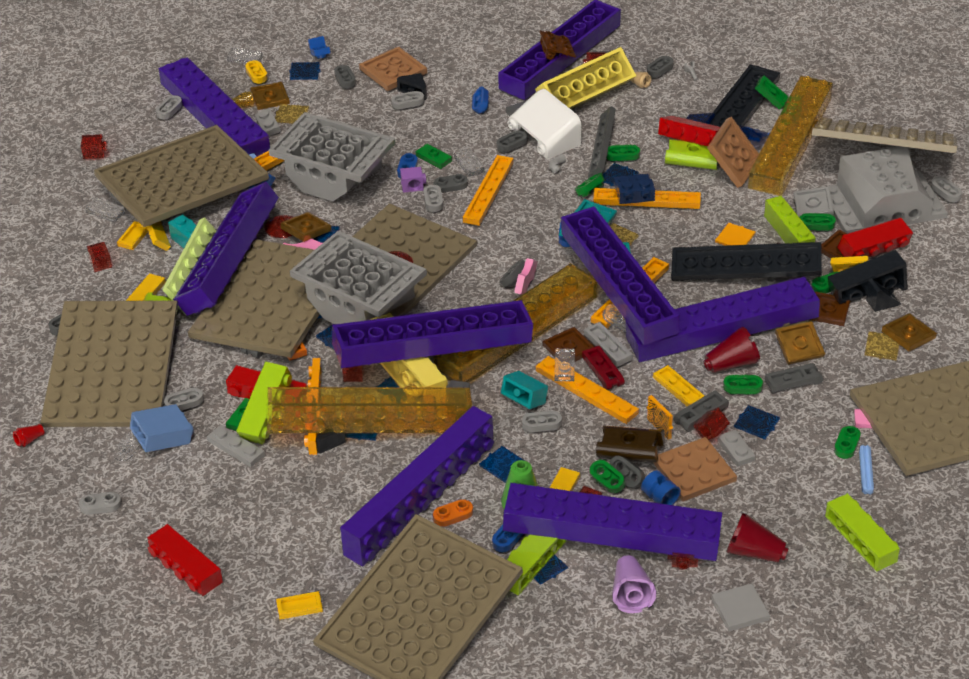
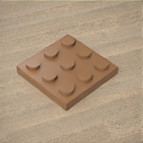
M399 46L359 64V69L387 91L397 87V78L399 76L418 73L422 75L427 74V67Z
M732 117L725 120L707 147L737 188L743 186L761 157Z
M706 437L658 454V462H653L660 472L680 488L679 497L683 502L737 481V475Z

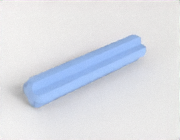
M861 445L859 456L862 492L871 495L874 490L871 447L869 445Z

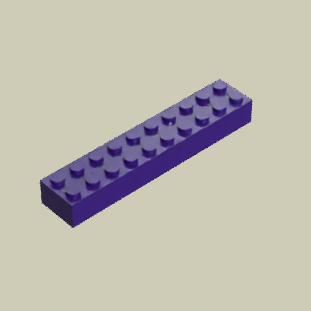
M593 0L552 31L555 35H564L569 38L576 55L575 58L556 53L554 58L549 60L545 57L539 41L498 73L499 90L526 100L536 92L535 89L539 85L557 76L620 26L621 9L598 0Z
M188 57L158 68L161 84L173 96L181 97L182 105L206 129L218 125L249 155L254 153L256 156H259L269 151V135Z
M267 182L240 193L173 300L178 302V306L187 316L193 313L198 314L207 307L212 308L217 304V299L224 292V287L231 281L230 277L238 269L237 266L244 259V254L250 249L252 241L257 238V233L263 228L264 221L269 218L270 211L275 208V203L279 197Z
M594 206L561 217L563 237L644 345L679 333V315Z
M805 277L796 278L674 309L679 315V333L646 345L641 342L626 322V339L638 362H644L722 342L741 327L746 328L750 334L782 327L783 324H793L819 317L820 299Z
M522 300L335 324L332 325V345L341 368L529 343L532 341L533 322Z
M472 406L340 527L343 555L362 567L368 561H372L382 548H386L389 542L401 533L415 514L418 515L425 511L435 498H439L448 486H452L461 474H465L468 468L474 462H477L484 452L492 448L494 444L493 416Z
M510 483L503 515V531L716 561L722 512Z

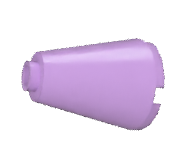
M629 555L623 556L617 561L612 591L614 604L618 606L619 610L626 613L642 612L643 608L652 606L656 599V589L653 582L637 559Z

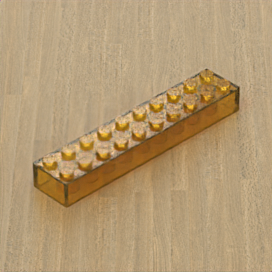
M800 76L749 172L748 189L777 196L783 195L813 136V127L818 120H821L831 100L832 82L814 79L809 76Z
M570 263L513 300H522L533 322L532 341L597 298V281ZM528 343L433 355L434 364L449 381L455 380L470 383Z
M268 387L267 433H444L472 407L470 388Z

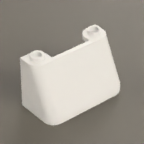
M546 89L537 91L509 117V129L517 131L521 130L522 127L538 141V153L547 160L581 145L580 118Z

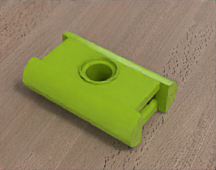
M670 139L669 150H666L665 164L717 170L718 161L707 148L708 146Z

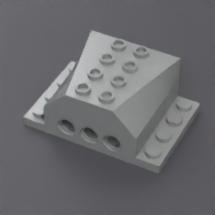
M304 112L269 149V156L285 161L286 175L303 193L335 201L382 167V158L395 145V138Z
M908 147L884 148L840 157L837 185H830L829 190L834 211L833 216L843 232L847 234L898 218H902L907 225L947 218L948 212L920 170L915 171Z
M340 231L334 233L290 270V277L305 283L307 298L323 319L333 324L366 321L387 314L415 298L414 286L427 275L425 268Z

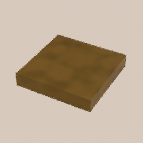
M282 82L250 88L257 110L290 104Z
M306 212L283 221L281 229L305 242L330 232L331 225Z
M910 313L882 326V332L907 351L918 348L932 341L937 336L935 331Z
M812 321L775 330L788 365L825 356Z

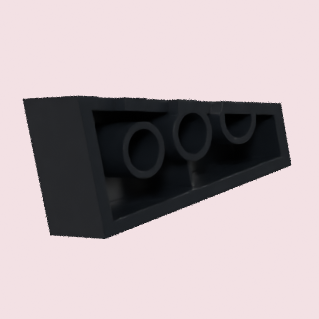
M896 250L828 276L829 291L840 304L848 300H860L863 296H867L868 283L871 278L893 293L897 289L907 290V264Z

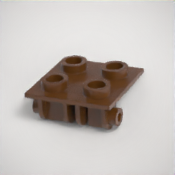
M539 31L541 35L540 44L547 59L552 60L556 53L576 57L569 38L564 35H555L550 31Z

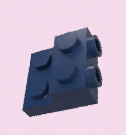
M649 174L614 177V186L619 204L655 201V187Z

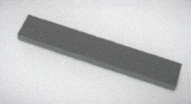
M612 106L600 115L588 173L589 178L604 171L616 111Z

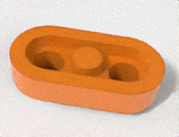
M462 499L440 506L433 511V521L435 524L445 527L466 520L473 515V505L470 501Z

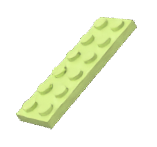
M206 218L199 220L162 289L172 301H174L173 299L216 232Z

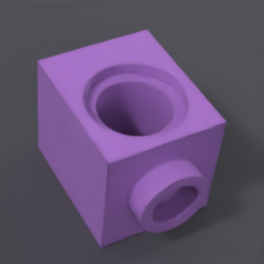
M421 167L400 169L403 193L424 190L423 184H426V174L422 173Z

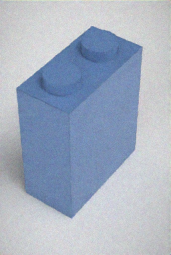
M176 404L136 411L131 414L130 429L145 452L186 445L191 441L193 426L187 421L184 413L180 411Z

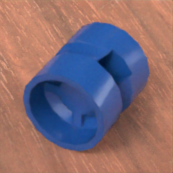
M658 470L649 473L641 485L642 492L653 499L655 503L673 505L678 500L681 492L675 483Z

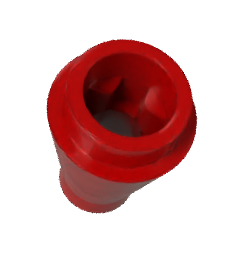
M41 424L17 428L13 432L14 442L17 446L23 445L25 447L38 437L44 435V428Z

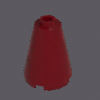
M744 327L738 328L705 355V360H703L705 368L715 373L759 362L758 348L755 342H751L748 338L751 336L748 330Z
M742 513L726 552L779 562L780 559H785L789 548L785 547L786 542L749 515Z

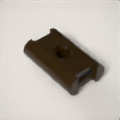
M603 426L604 436L602 441L596 444V456L598 458L610 459L615 456H622L628 460L658 462L657 451L659 446H664L665 433L663 430Z

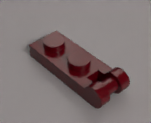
M600 346L582 351L583 359L601 381L603 388L610 390L613 386L617 385L619 387L625 384L622 374Z

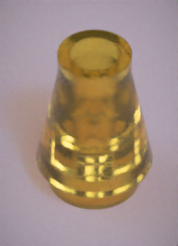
M245 91L232 99L240 108L251 107L252 104H255L251 91Z

